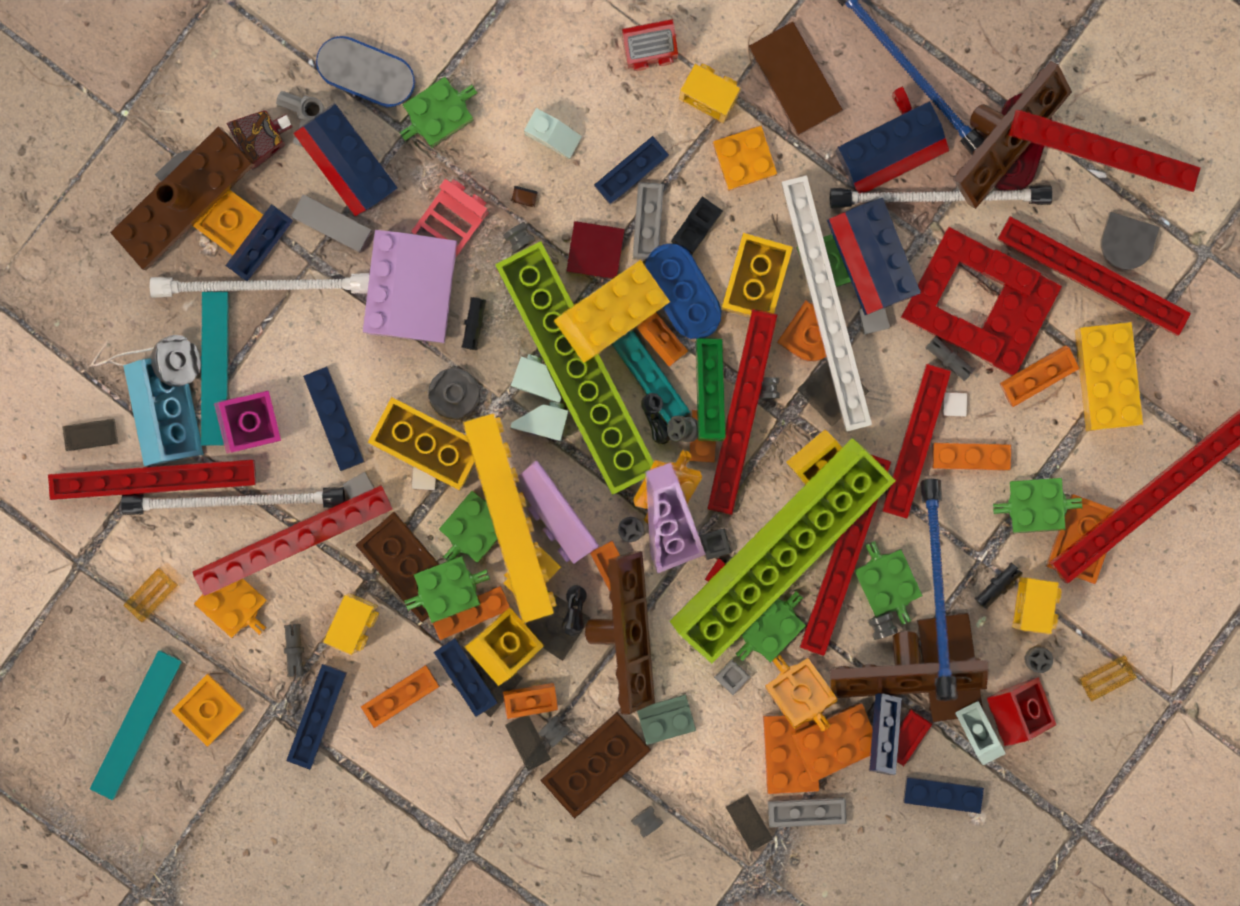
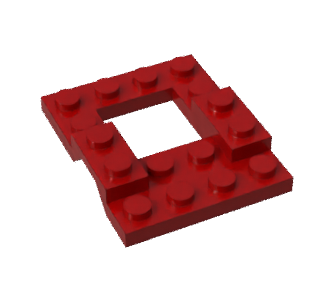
M948 227L918 283L921 293L910 298L900 318L947 343L978 356L989 365L1013 376L1018 372L1062 286L996 249L993 250ZM958 263L1003 285L982 328L936 307Z

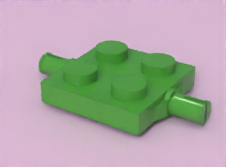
M443 77L403 104L412 124L399 133L405 141L418 133L433 148L474 121L467 110L465 101L477 94V91L471 84L459 93L450 85L446 77Z
M1062 478L1010 481L1011 495L1009 503H993L994 514H1010L1014 534L1066 530L1065 515L1067 509H1082V498L1066 499L1063 493Z
M474 491L468 494L439 528L453 545L443 556L447 561L455 559L462 552L479 563L498 541L486 500L479 497Z
M873 541L871 544L875 552H873L870 544L865 545L871 560L854 571L875 617L886 612L896 611L901 625L906 624L902 614H904L907 622L912 620L905 606L923 595L902 550L899 549L890 554L881 555L875 541Z
M461 556L414 574L419 595L405 600V604L408 605L406 607L409 611L423 605L428 612L431 623L477 607L481 604L476 593V584L490 580V576L487 575L488 571L485 569L472 575L467 569L464 558Z
M795 591L786 602L777 599L742 634L746 643L735 653L739 657L746 650L740 657L742 661L754 650L761 653L771 662L806 626L793 610L804 599L800 595L793 602L799 595L798 592Z

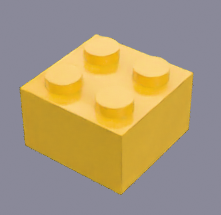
M702 63L701 66L694 64L680 90L679 100L724 124L739 96L740 88L737 86L738 83L728 76L721 78L715 75V70Z
M1019 577L1012 628L1052 634V629H1056L1058 622L1055 606L1061 600L1062 590L1058 588L1059 583Z
M352 593L345 594L323 643L350 655L363 650L369 636L365 635L368 627H374L380 614L376 611L378 605Z
M511 608L500 614L465 646L467 651L498 686L511 678L544 647Z

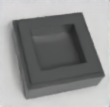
M725 528L700 535L707 560L732 553Z

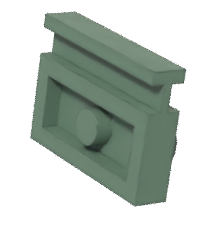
M686 694L656 702L637 711L647 745L696 731Z

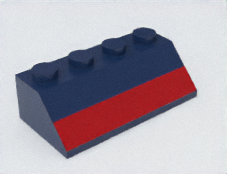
M929 101L838 146L835 153L854 190L864 194L950 150L942 124Z
M335 102L293 133L355 216L377 204L398 188Z
M883 197L827 220L864 315L903 302L921 293Z

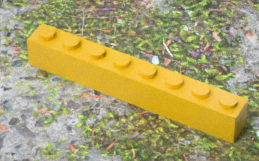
M493 413L463 422L521 619L525 623L554 614L552 607L556 606L555 598L552 591L547 592L545 582L549 581L545 567L540 568L538 557H541L540 548L537 542H532L530 533L534 532L530 517L525 518L523 508L527 506L523 493L517 492L515 483L519 482L516 469L515 467L510 468L508 458L512 457L507 442H502L500 433L504 432L501 419L500 417L495 418Z

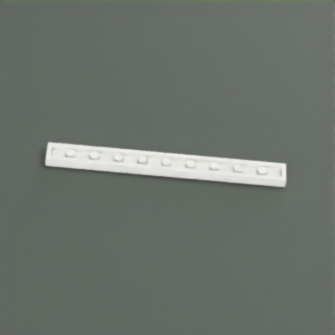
M807 175L783 181L781 185L845 430L848 432L871 426V419Z

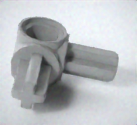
M281 91L276 100L277 105L297 112V117L301 120L298 129L315 117L307 115V109L311 105H318L320 108L319 113L325 110L324 105L319 99L306 95L301 98ZM295 136L293 143L303 147Z

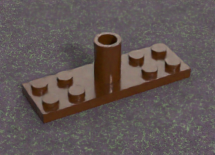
M1050 61L1039 72L1029 88L1023 91L1019 100L1006 115L985 104L979 105L973 111L970 125L988 137L980 147L975 149L971 158L957 171L956 176L953 178L967 204L976 209L1031 143L1009 136L1015 111L1022 110L1050 119L1072 93L1059 64Z
M218 126L163 181L159 182L154 187V190L110 233L140 268L147 270L255 164L223 128Z
M632 551L608 559L607 574L610 578L609 599L612 603L613 619H589L585 627V637L589 644L615 645L616 678L619 686L618 703L621 714H632L655 704L643 551Z
M912 631L898 632L892 636L895 665L876 666L874 664H866L861 668L838 666L835 669H830L831 690L837 698L875 696V694L881 693L898 695L936 692L935 678L939 677L940 665L939 663L921 664L918 634ZM969 658L966 661L955 662L949 659V669L952 676L956 677L957 691L987 689V660Z

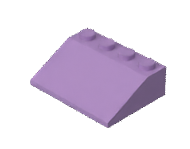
M375 230L363 333L375 336L445 343L457 241Z
M538 461L534 462L518 476L519 482L516 483L517 492H522L524 498L526 497L531 504L528 510L536 521L540 518L546 525L543 531L551 542L556 539L560 544L561 548L558 551L566 562L571 560L574 564L599 546Z

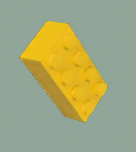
M639 260L560 315L554 322L584 363L670 301L643 262Z
M1132 322L1076 329L1075 338L1086 431L1143 425Z
M393 397L390 398L367 442L460 491L463 489L475 465L466 435Z

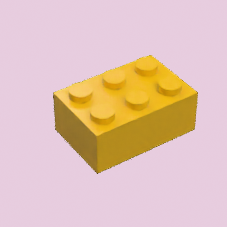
M743 233L721 310L748 318L751 316L752 309L774 313L793 247Z

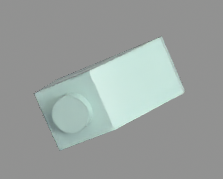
M538 108L535 109L524 129L526 136L568 159L571 158L582 138L581 135L560 120Z
M528 354L527 358L521 357L511 386L550 401L561 403L562 398L546 365L541 364L543 359Z
M550 401L549 406L543 404L512 422L510 428L561 441L569 411L564 410L565 405Z
M979 701L955 712L982 765L1006 754Z

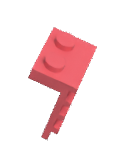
M444 179L439 186L441 191L411 232L416 235L422 227L436 238L447 239L425 223L430 215L463 238L456 248V258L489 212L484 207L486 202L475 194L472 197L463 192L466 188L458 181L453 179L449 182L447 179ZM441 203L472 227L467 233L463 232L435 212L436 206Z

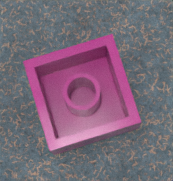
M269 390L214 404L226 454L281 441Z

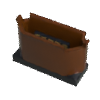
M514 186L510 201L513 200L517 204L535 207L538 191Z

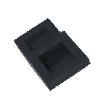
M702 196L671 242L682 246L693 255L723 210Z

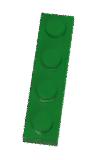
M697 338L695 350L698 441H724L726 438L722 339Z

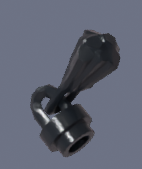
M649 393L642 398L641 406L650 424L654 442L666 444L669 442L670 437L667 433V425L659 414L663 406L662 399L655 393ZM650 414H655L656 417L652 419Z
M578 585L570 587L566 593L568 609L561 624L564 632L572 637L580 634L584 629L582 608L586 601L587 593L583 587Z

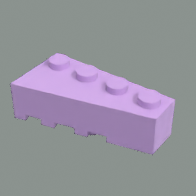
M671 463L647 471L650 555L657 573H660L706 554Z

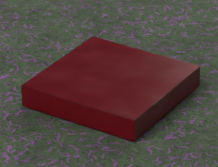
M574 221L566 272L606 279L615 278L618 275L625 229Z

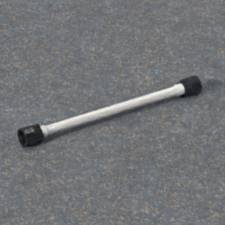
M1051 184L1029 186V189L1021 191L1005 190L1004 192V190H996L994 192L992 190L984 200L994 201L995 199V201H1004L1005 199L1007 201L1008 199L1010 201L1021 199L1024 202L1029 201V204L1051 205L1052 186ZM830 188V209L851 207L852 204L863 203V201L868 203L882 197L884 202L966 201L960 191H946V193L945 191H936V193L935 191L933 193L931 191L926 193L890 192V194L889 192L887 194L886 192H877V194L876 192L874 194L871 192L860 194L851 189Z
M344 487L323 488L322 492L314 494L252 495V497L251 495L242 497L220 496L219 498L196 497V499L195 497L193 499L167 498L160 500L144 498V494L122 495L121 510L123 515L144 514V511L153 508H192V506L195 508L202 506L215 507V505L216 507L225 505L248 506V504L271 505V503L272 505L281 503L303 504L304 502H315L323 504V508H332L345 502Z

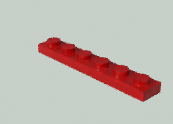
M929 364L925 365L892 475L896 481L888 488L882 512L905 519L908 518L951 371Z

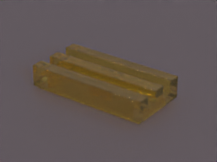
M158 568L123 606L143 623L172 593L178 584L170 576L166 575L161 568ZM160 576L162 580L134 608L132 604ZM167 583L169 587L141 615L139 612Z
M1125 655L1078 678L1091 702L1137 678ZM1120 663L1123 664L1124 667L1090 685L1087 684L1086 681ZM1127 672L1128 675L1092 694L1091 690Z

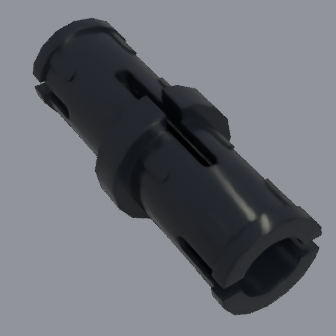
M470 297L467 319H464V325L466 326L461 348L478 350L481 328H484L482 320L487 300Z
M1011 562L1003 572L990 580L991 583L975 597V600L987 610L1001 594L1005 595L1008 592L1007 588L1023 573Z

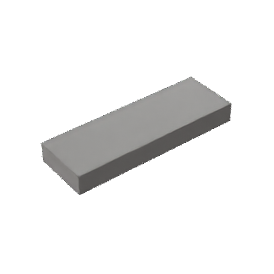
M638 182L632 259L646 260L649 254L659 247L664 184Z
M304 194L291 216L295 220L359 253L372 231Z
M845 797L768 801L769 828L847 824Z

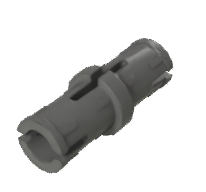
M937 336L925 347V349H928L943 362L941 364L943 367H949L963 381L975 370L957 355L958 352L955 349L952 351Z
M291 624L284 625L286 639L284 654H287V677L295 676L294 665L296 666V676L304 675L302 663L304 647H301V624L293 625L294 635H292Z

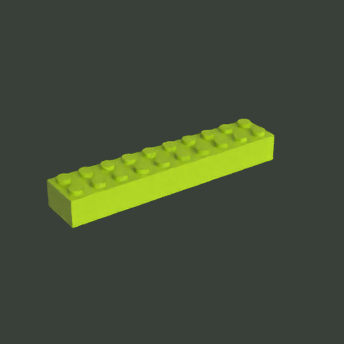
M540 241L495 264L612 495L645 479L646 472L650 470L654 461L599 354H596L583 363L554 322L556 318L574 305L542 242Z
M852 438L669 622L683 639L712 664L896 480Z

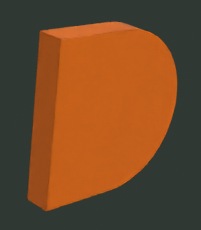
M805 300L777 343L798 358L811 362L826 358V353L813 304Z

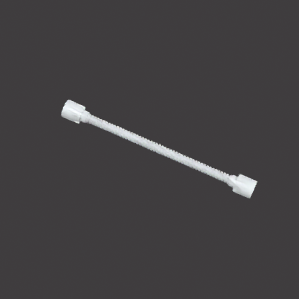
M370 273L351 274V277L339 280H254V282L253 280H248L244 282L208 281V283L207 281L181 283L173 281L172 277H151L150 295L152 298L172 297L174 293L181 291H240V289L241 291H250V289L251 291H259L260 289L296 290V288L297 290L299 288L300 290H308L309 288H343L351 290V293L367 294Z

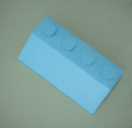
M151 358L124 365L144 466L204 455L189 383L176 387L162 382L154 373Z

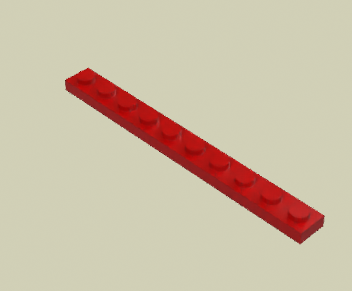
M1240 410L1053 559L1050 564L1063 582L1067 584L1236 449L1240 445Z

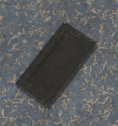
M115 419L62 426L66 452L118 444Z
M529 715L519 717L505 724L527 771L551 760Z
M748 793L725 806L750 852L773 840Z

